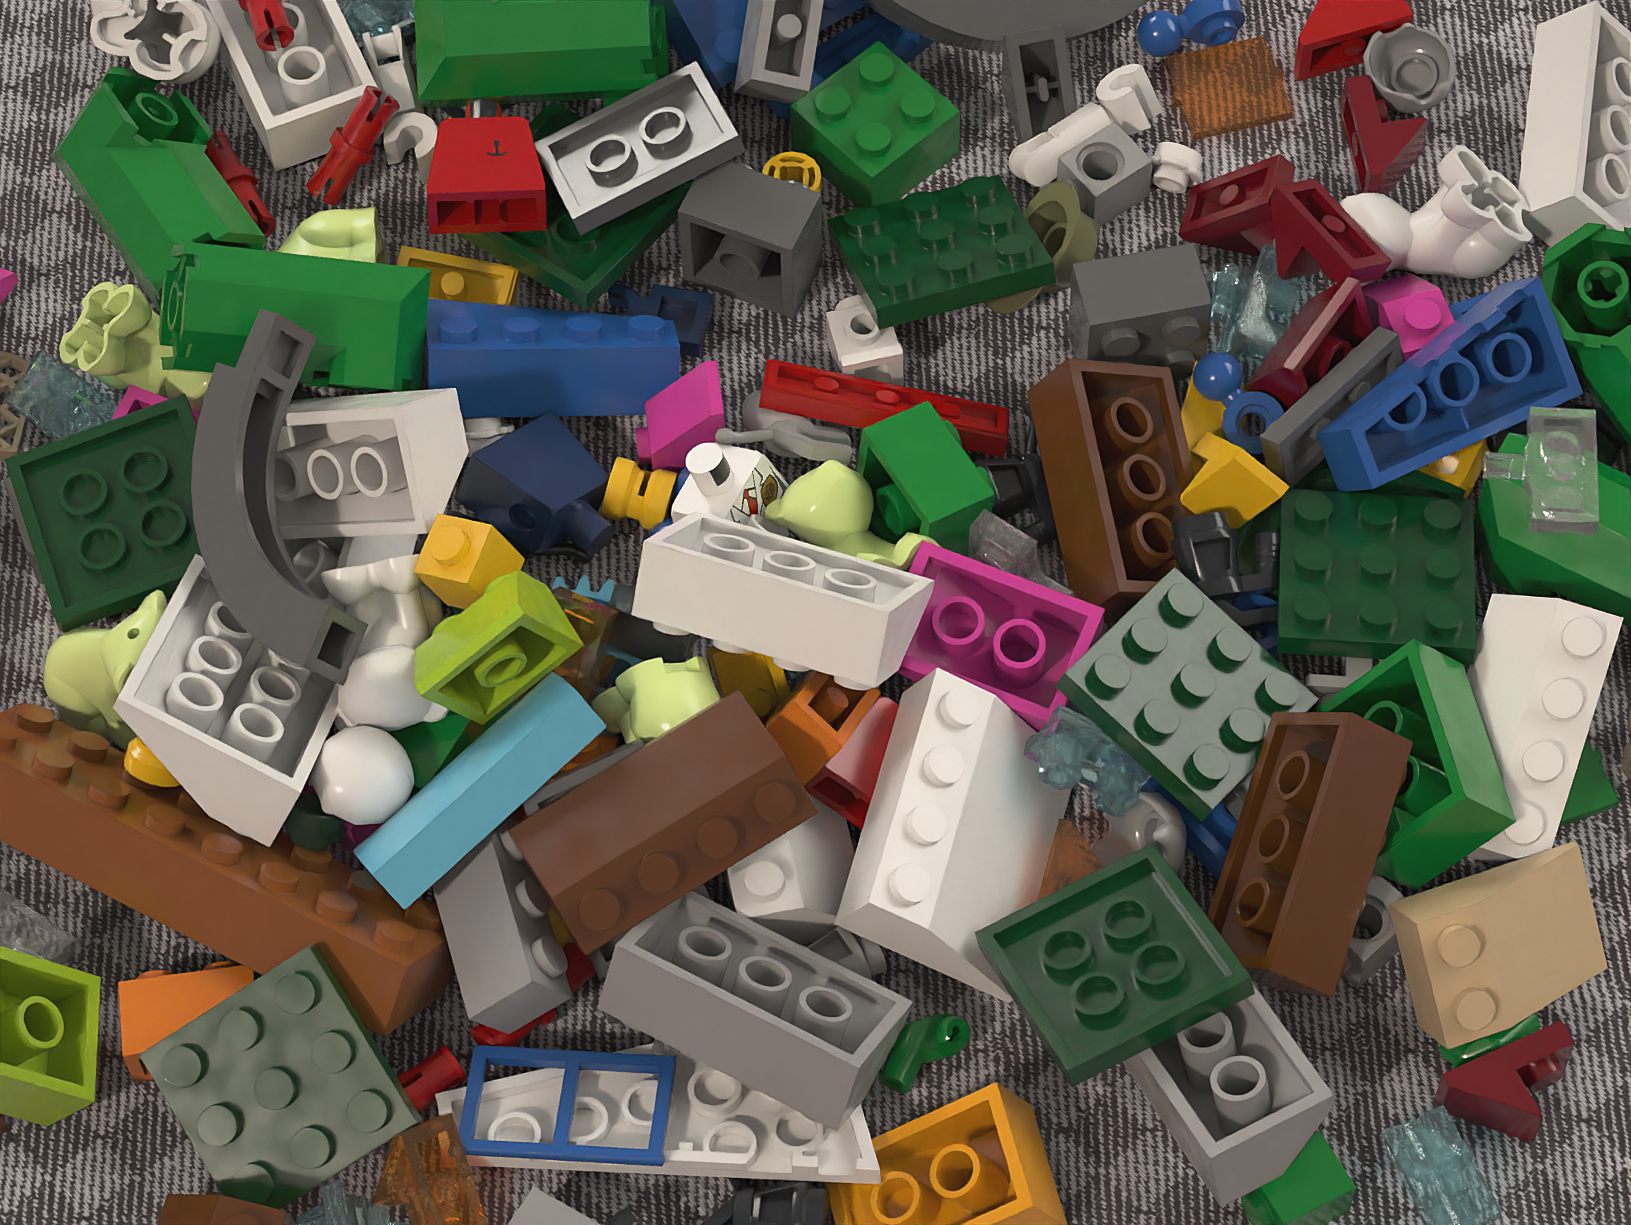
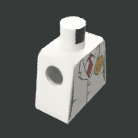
M717 442L703 443L694 447L686 457V466L690 475L672 504L671 517L673 523L692 512L698 511L746 525L750 515L764 516L765 508L774 500L781 499L789 484L769 459L758 451Z

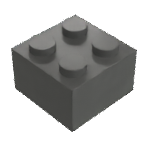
M726 161L697 176L678 210L683 280L794 319L823 264L821 193L812 191L798 181H783L757 172L749 165L740 161Z
M1194 243L1072 264L1068 336L1075 359L1170 367L1173 381L1182 380L1192 375L1196 361H1199L1206 355L1212 311L1211 297Z

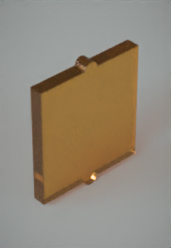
M1264 36L1165 57L1164 65L1174 89L1172 103L1174 106L1181 108L1193 141L1292 119L1293 111L1282 85L1284 72L1281 69H1276Z

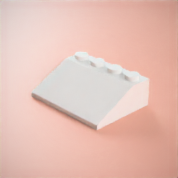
M195 554L112 708L209 817L229 826L241 835L248 836L270 847L298 799L338 713L336 711V706L339 703L338 683L277 655L258 642L237 622L223 603L208 575L203 557Z
M936 668L902 694L835 925L1007 1003L1012 1002V997L980 951L975 932L1042 899L1077 768L996 695L942 669Z

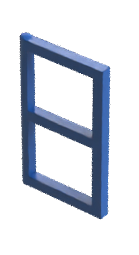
M474 1045L458 1138L454 1143V1153L456 1155L662 1167L665 1163L663 1153L677 1064L676 1057ZM487 1064L565 1069L552 1144L474 1139ZM581 1070L659 1074L648 1149L569 1145Z

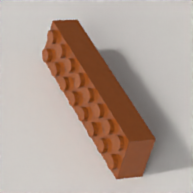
M22 702L0 713V841L261 975L269 972L307 946L316 944L367 1029L382 1037L388 1035L445 994L454 964L436 903L416 899L404 910L369 871H358L332 858L331 852L318 844L300 842L279 831L271 846L268 847L248 836L235 832L229 826L209 817L182 785L162 787L151 785L135 778L124 767L126 754L110 747L107 739L93 732L79 731L55 719L54 714L43 706Z

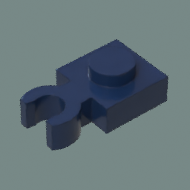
M614 284L608 289L609 305L623 307L626 310L618 314L602 311L601 314L630 317L653 315L663 320H674L680 344V354L700 358L714 308L713 294L653 284L649 298L640 297L633 288L622 284Z

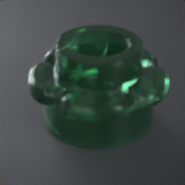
M301 793L284 821L286 830L291 833V840L298 846L308 850H325L329 845L336 844L339 839L344 838L347 833V828L343 824L344 819L334 814L325 813L317 793Z

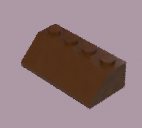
M1068 358L1027 391L1070 595L1104 608V623L1116 624L1174 567L1180 571L1171 551V541L1174 539L1171 523L1196 515L1180 501L1181 494L1195 478L1170 367Z
M736 689L508 827L506 830L573 943L586 956L819 812L784 752L740 691Z
M1273 712L1207 915L1208 919L1250 974L1253 982L1294 994L1333 998L1337 983L1343 976L1346 968V954L1357 919L1362 914L1366 905V891L1377 856L1386 842V827L1397 793L1406 778V764L1413 745L1412 741L1352 712Z

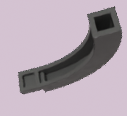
M1150 0L861 1L888 20L910 32L938 43L967 50L1002 53L1003 35L1062 24L1064 25L1067 43L1080 39L1129 15Z
M260 309L236 367L216 363L202 404L193 449L191 478L193 520L199 549L208 575L221 600L243 628L258 642L277 655L343 686L369 624L323 602L300 577L287 554L280 535L274 499V466L282 424L292 395L317 337L278 313Z

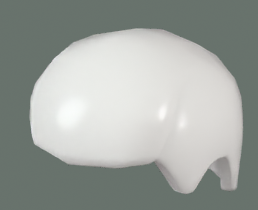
M368 725L344 728L325 741L308 776V786L314 787L323 811L327 814H334L354 825L383 823L404 806L410 797L414 785L413 768L406 750L386 731Z

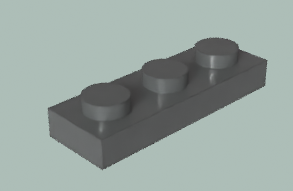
M1380 326L1376 328L1260 435L1267 469L1290 486L1288 489H1292L1325 458L1316 433L1404 363L1398 333Z

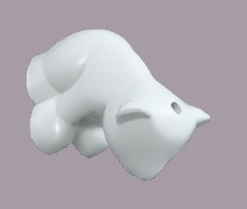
M90 0L93 14L90 34L95 46L108 54L129 56L131 65L138 73L165 83L184 85L203 76L214 64L220 49L221 33L214 16L203 5L193 0Z
M1456 145L1439 163L1437 169L1443 184L1427 203L1413 213H1410L1393 199L1379 193H1361L1348 196L1340 203L1343 209L1392 260L1385 273L1393 269H1400L1419 274L1444 275L1467 279L1489 276L1506 264L1510 257L1528 243L1533 236L1523 225L1522 217L1530 212V209L1521 193L1501 173L1489 170L1476 154L1462 145ZM1370 281L1361 283V287L1369 284Z
M420 554L394 557L371 564L338 568L321 573L323 584L338 603L344 604L345 612L369 624L357 651L358 657L353 660L344 685L338 684L339 703L336 706L338 713L334 720L338 731L344 728L364 725L384 731H396L422 721H439L445 718L449 712V709L420 696L414 686L415 649L432 636L433 630L443 621L444 616L441 599L413 572Z

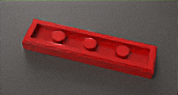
M767 359L759 401L760 408L864 429L928 400L942 420L947 419L954 425L964 450L1004 458L1009 437L1010 410L1006 407L774 359Z

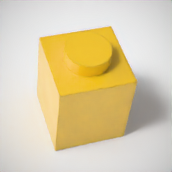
M437 513L413 572L446 605L467 609L483 596L484 589L493 580L500 576L511 574L516 569L521 570L525 558L493 525Z

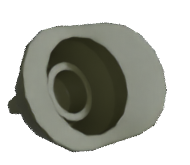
M1053 182L1042 188L1030 201L1024 212L1026 219L1054 262L1056 283L987 301V305L995 313L1010 314L1022 309L1036 298L1041 291L1055 293L1067 289L1071 285L1072 264L1092 261L1094 259L1101 227L1098 222L1080 210V201L1076 189L1067 182Z

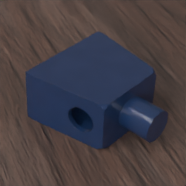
M551 411L473 453L455 497L462 505L531 552L541 553L569 537L586 553L594 555L609 542L615 531V527L598 513L609 481L607 472Z

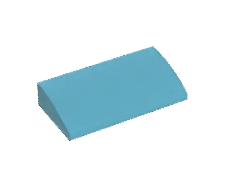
M555 672L549 673L408 800L404 806L353 850L354 854L405 910L607 727L606 724L577 690Z

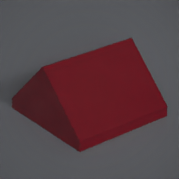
M1348 276L1310 298L1250 378L1244 389L1247 392H1262L1270 395L1281 405L1285 413L1315 383H1318L1340 363L1354 347H1357L1374 330L1359 280Z

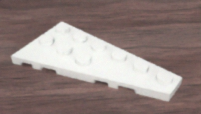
M662 1041L613 1052L676 1057L677 1064L663 1153L665 1163L662 1167L456 1155L454 1153V1143L458 1138L467 1087L435 1094L450 1165L881 1184L880 1168L861 1103L842 1127L835 1131L822 1123L807 1119L800 1112L761 1092L745 1087L740 1081L701 1061L686 1057L681 1051ZM544 1068L484 1082L474 1139L552 1144L565 1069ZM581 1070L569 1145L648 1149L659 1074Z

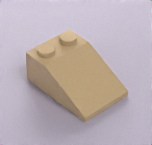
M1574 841L1388 903L1418 1026L1446 1049L1509 1029L1608 968L1580 847Z

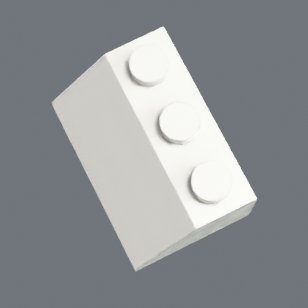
M809 793L808 795L818 810V814L723 871L732 911L799 945L813 943L838 927L835 925V921L855 856L846 818Z

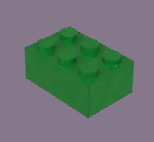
M1413 638L1316 709L1317 712H1352L1413 742L1406 764V778L1397 793L1386 827V842L1377 856L1373 869L1374 872L1416 891L1516 822L1464 665Z

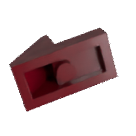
M1369 75L1347 77L1344 83L1340 117L1360 194L1379 193L1387 196L1421 155L1428 119L1415 118L1388 122L1385 101L1383 97L1375 98Z
M1281 154L1192 186L1178 235L1186 242L1257 257L1269 256L1275 239L1270 195L1276 186L1292 183L1296 167Z
M1316 178L1278 185L1274 188L1270 197L1277 269L1281 280L1284 281L1315 274L1320 269L1329 279L1337 283L1348 276L1358 279L1360 284L1381 279L1392 260Z
M1562 1020L1442 1074L1434 1102L1442 1113L1523 1140H1535L1542 1121V1114L1526 1087H1528L1530 1092H1538L1560 1080L1566 1072L1565 1069L1575 1041Z

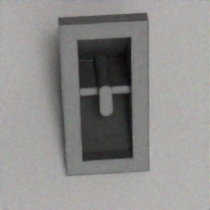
M1062 24L1003 35L1001 87L1019 145L1043 132H1047L1048 128L1077 111L1064 25Z

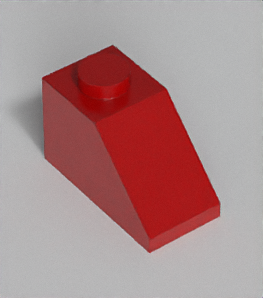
M1318 0L1298 37L1293 72L1297 81L1364 63L1363 55L1371 37L1377 31L1385 34L1398 29L1404 23L1412 24L1413 13L1407 1Z

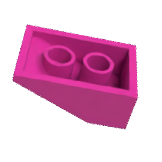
M922 540L908 573L935 580L934 587L897 672L917 683L930 672L939 668L996 695L1051 746L1056 748L1074 703L1059 691L1055 685L1063 674L1102 637L1105 609Z

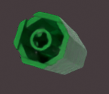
M414 0L418 101L427 108L467 106L470 102L483 98L494 100L498 104L621 98L660 80L657 75L668 74V30L665 3L653 4L652 0Z
M110 66L50 156L160 312L162 287L166 270L179 271L182 258L170 257L174 243L184 241L265 250L263 245L267 246L264 234L204 153L207 147L206 143L213 131L191 100L174 90L170 98H167L154 90L160 80L149 78L134 69Z
M1588 222L1546 250L1541 283L1575 373L1631 446V228L1623 227L1624 231L1606 229L1604 224Z
M184 241L173 244L170 257L182 258L179 271L166 270L163 281L159 342L163 346H172L173 356L161 357L162 370L212 375L216 363L235 368L260 309L280 314L317 337L297 384L305 383L308 386L365 392H378V389L393 390V392L421 390L431 269Z
M1509 433L1486 470L1474 519V546L1476 550L1479 546L1483 557L1482 567L1487 580L1519 596L1551 598L1552 592H1557L1586 607L1624 618L1622 624L1631 628V476L1557 441Z

